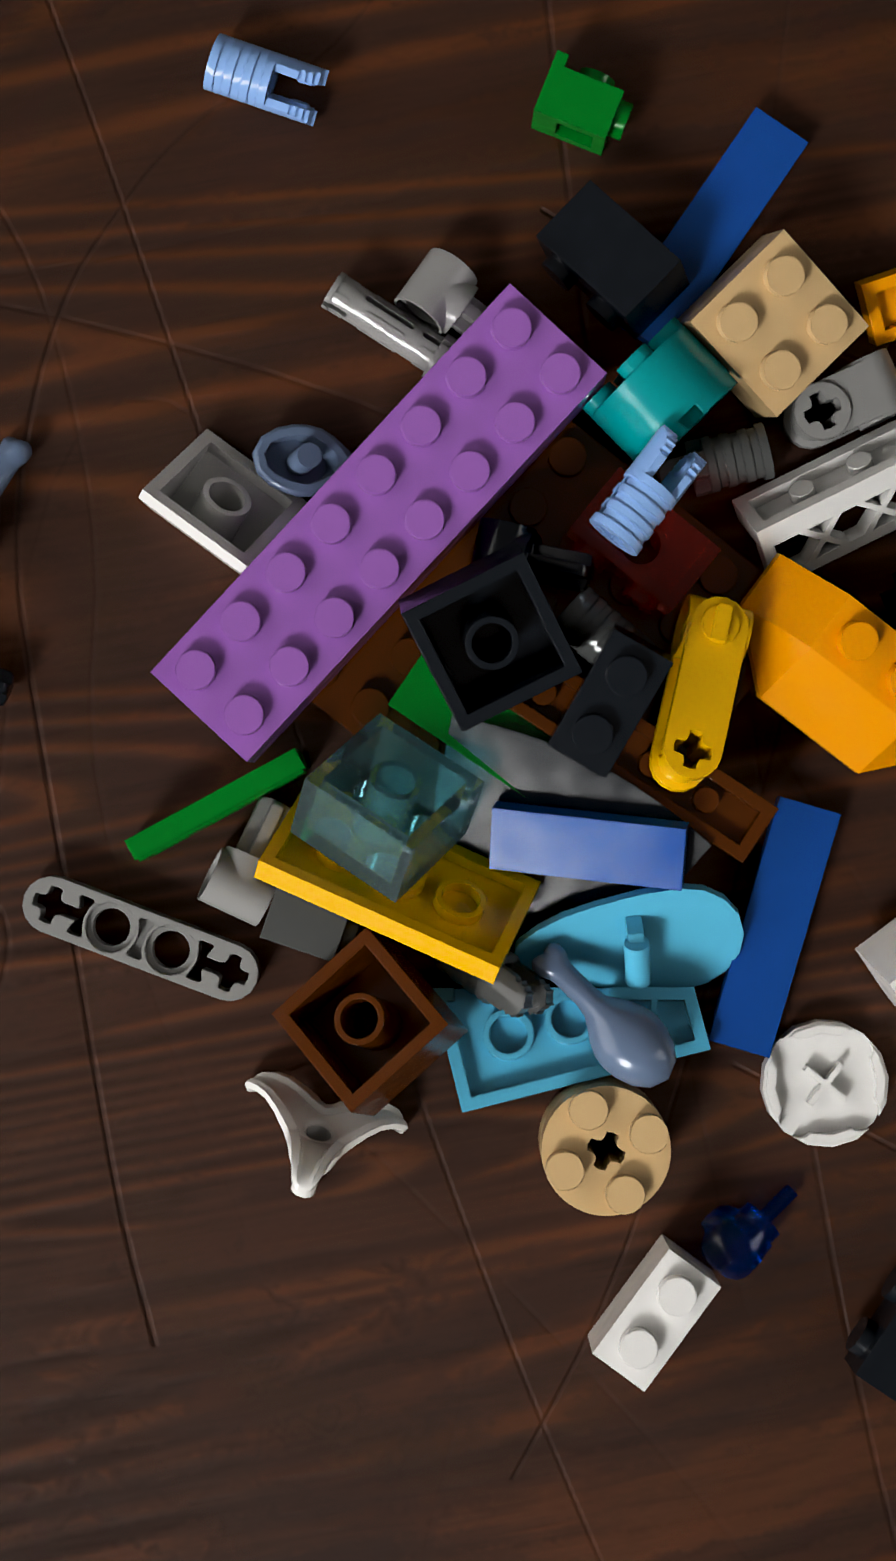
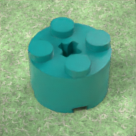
M676 317L672 318L648 343L654 352L644 343L617 369L619 375L613 382L618 388L609 381L582 408L633 461L655 432L664 424L678 436L676 445L738 383L722 363Z

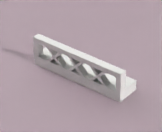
M896 420L732 500L738 520L756 543L764 570L777 554L775 546L798 534L808 536V539L801 552L789 559L809 571H813L896 530V503L890 501L896 492ZM855 506L866 508L857 525L843 532L833 529L843 512Z

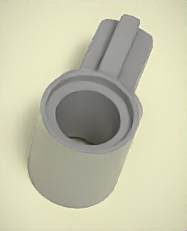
M440 248L430 249L394 300L396 307L440 335L442 333L445 334L452 328L462 336L487 308L474 297L478 287L476 286L477 278L473 271L458 257Z
M261 797L258 800L237 847L226 846L225 849L221 848L217 853L202 883L197 900L255 927L258 925L274 896L276 887L254 878L258 860L289 812L290 808L268 797Z

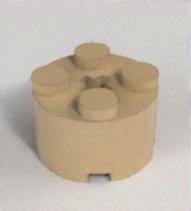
M606 1076L565 1088L551 1100L540 1122L538 1134L539 1151L547 1179L555 1192L564 1201L580 1211L598 1216L634 1213L655 1195L667 1176L671 1161V1141L663 1118L644 1092L636 1086L629 1085L615 1077ZM607 1132H612V1137L618 1147L615 1152L606 1151L602 1158L596 1157L593 1147L589 1143L590 1140H603Z

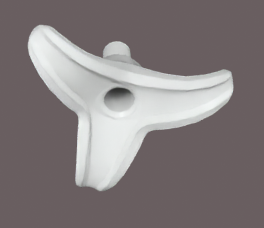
M261 1072L245 1082L247 1091L258 1092L262 1095L277 1117L288 1145L291 1162V1190L295 1195L302 1198L314 1196L322 1176L327 1174L345 1153L366 1138L384 1130L392 1129L403 1134L408 1129V1124L403 1119L400 1110L389 1103L375 1116L351 1113L342 1101L326 1104L305 1084L295 1077L282 1072Z

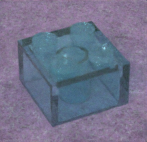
M379 713L305 778L290 832L396 903L467 833L485 781Z

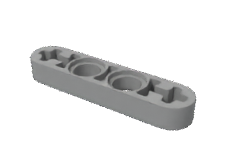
M52 875L40 878L32 883L24 894L22 904L24 916L30 925L40 932L219 1000L235 1001L242 999L252 992L259 981L261 972L259 958L246 945L69 877ZM55 887H59L63 890L61 901L78 909L84 907V896L93 899L94 904L83 918L82 934L72 930V927L79 918L66 913L55 915L52 921L44 918L46 907L38 903L39 895L50 894L54 891ZM109 908L119 909L125 913L130 922L128 937L125 941L116 945L107 944L101 940L95 928L96 919L99 914ZM176 931L187 939L190 947L189 957L181 966H166L156 957L154 950L155 941L163 932ZM202 941L214 946L207 955L210 959L226 962L232 954L241 957L240 968L244 972L249 973L248 980L246 982L237 980L230 989L221 985L223 975L211 968H202L201 979L191 976V970L196 966L201 957Z

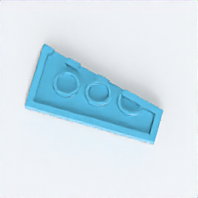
M559 987L551 988L554 990L553 1006L544 1010L543 1014L529 1015V1012H525L522 1017L506 1015L504 1010L500 1011L492 1004L483 1003L476 995L469 993L465 989L433 988L468 1030L447 1050L462 1113L611 1075L594 1056L584 1015L579 1007ZM694 987L596 988L606 996L632 1001L645 1006L655 1013L667 1027L674 1041L676 1059L711 1050Z

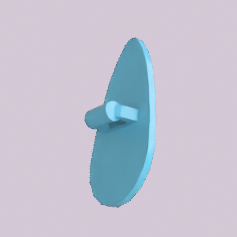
M684 883L682 891L651 887L642 888L563 911L537 924L519 937L514 945V954L519 957L522 964L532 970V960L538 955L543 954L544 949L549 943H559L566 951L570 963L594 987H630L634 989L645 987H694L708 983L730 967L731 961L735 960L740 954L744 931L738 909L723 893L703 884Z

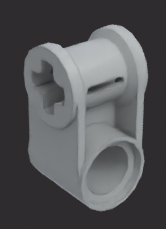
M887 348L859 358L840 368L834 374L810 384L783 411L781 423L784 434L789 441L799 448L811 450L829 444L857 430H866L896 416V368ZM810 408L813 411L823 408L828 419L822 424L819 421L809 424L805 419L804 413Z

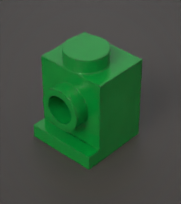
M557 50L534 107L531 128L601 156L609 137L618 141L621 140L634 104L623 100L625 91L614 87L615 81L610 76L588 67L580 68L579 72L567 68L569 54Z

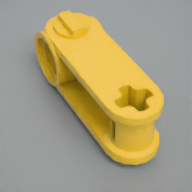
M688 594L676 621L671 643V655L673 656L674 663L667 674L649 756V768L653 778L661 787L672 792H685L696 787L718 767L723 755L740 670L749 646L754 623L753 611L741 608L737 602L727 597L715 596L707 599ZM680 745L687 748V759L696 762L690 768L683 766L684 755L675 751Z

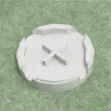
M813 1019L791 1026L774 1041L770 1058L765 1057L762 1062L760 1091L767 1112L785 1133L807 1145L835 1147L857 1140L869 1130L867 1127L875 1121L877 1115L880 1116L887 1102L889 1076L881 1052L864 1033L841 1021Z

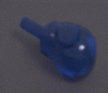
M786 1184L760 1211L749 1202L740 1210L729 1205L718 1206L712 1210L701 1222L702 1229L705 1232L701 1243V1252L708 1263L719 1274L733 1280L743 1279L752 1273L773 1246L771 1243L780 1235L771 1222L798 1196L797 1193Z

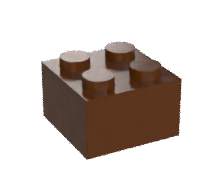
M368 928L359 933L272 1013L349 1111L375 1116L468 1032L466 1027L393 940Z

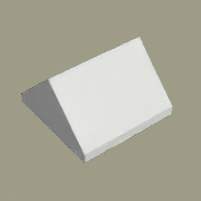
M209 429L200 434L142 489L138 497L151 510L238 574H241L307 503L301 497L283 493L268 485L256 473L254 462Z

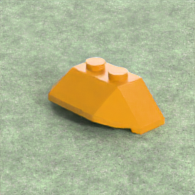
M777 553L739 604L741 608L751 610L754 614L753 629L747 650L756 696L853 772L859 774L896 766V631L847 592L786 556Z

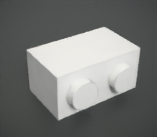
M661 1234L588 1333L592 1354L645 1392L721 1289V1285L714 1272L672 1240Z

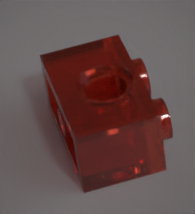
M619 467L570 527L567 536L576 542L570 550L590 553L594 557L596 573L601 574L607 567L626 584L621 589V593L643 612L651 615L657 608L664 615H667L676 607L722 549L674 510H671L665 514V519L661 524L657 525L653 530L654 533L651 537L656 545V554L653 561L647 564H636L628 560L620 548L602 536L589 522L594 512H598L604 500L613 493L612 490L617 483L623 480V474L626 471Z

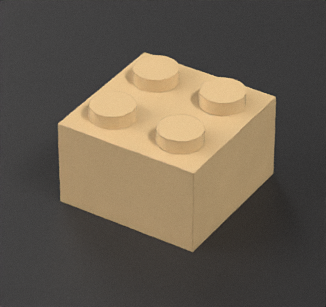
M785 229L762 235L678 318L738 382L731 391L755 418L778 417L869 327L866 321Z

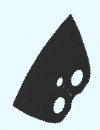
M451 717L448 734L521 794L446 744L438 792L435 835L489 858L492 807L496 801L683 821L657 800L617 774L610 771L606 779L548 747L547 741L485 722L461 732L454 717ZM691 826L688 829L685 875L712 846ZM544 875V882L537 890L511 949L514 953V945L517 939L529 931L532 922L541 915H557L592 901L648 887Z

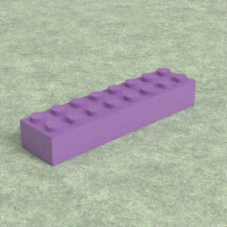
M509 284L150 673L246 762L255 763L400 607L398 600L414 592L477 524L480 518L489 511L578 415L584 405L604 386L607 372L514 286Z

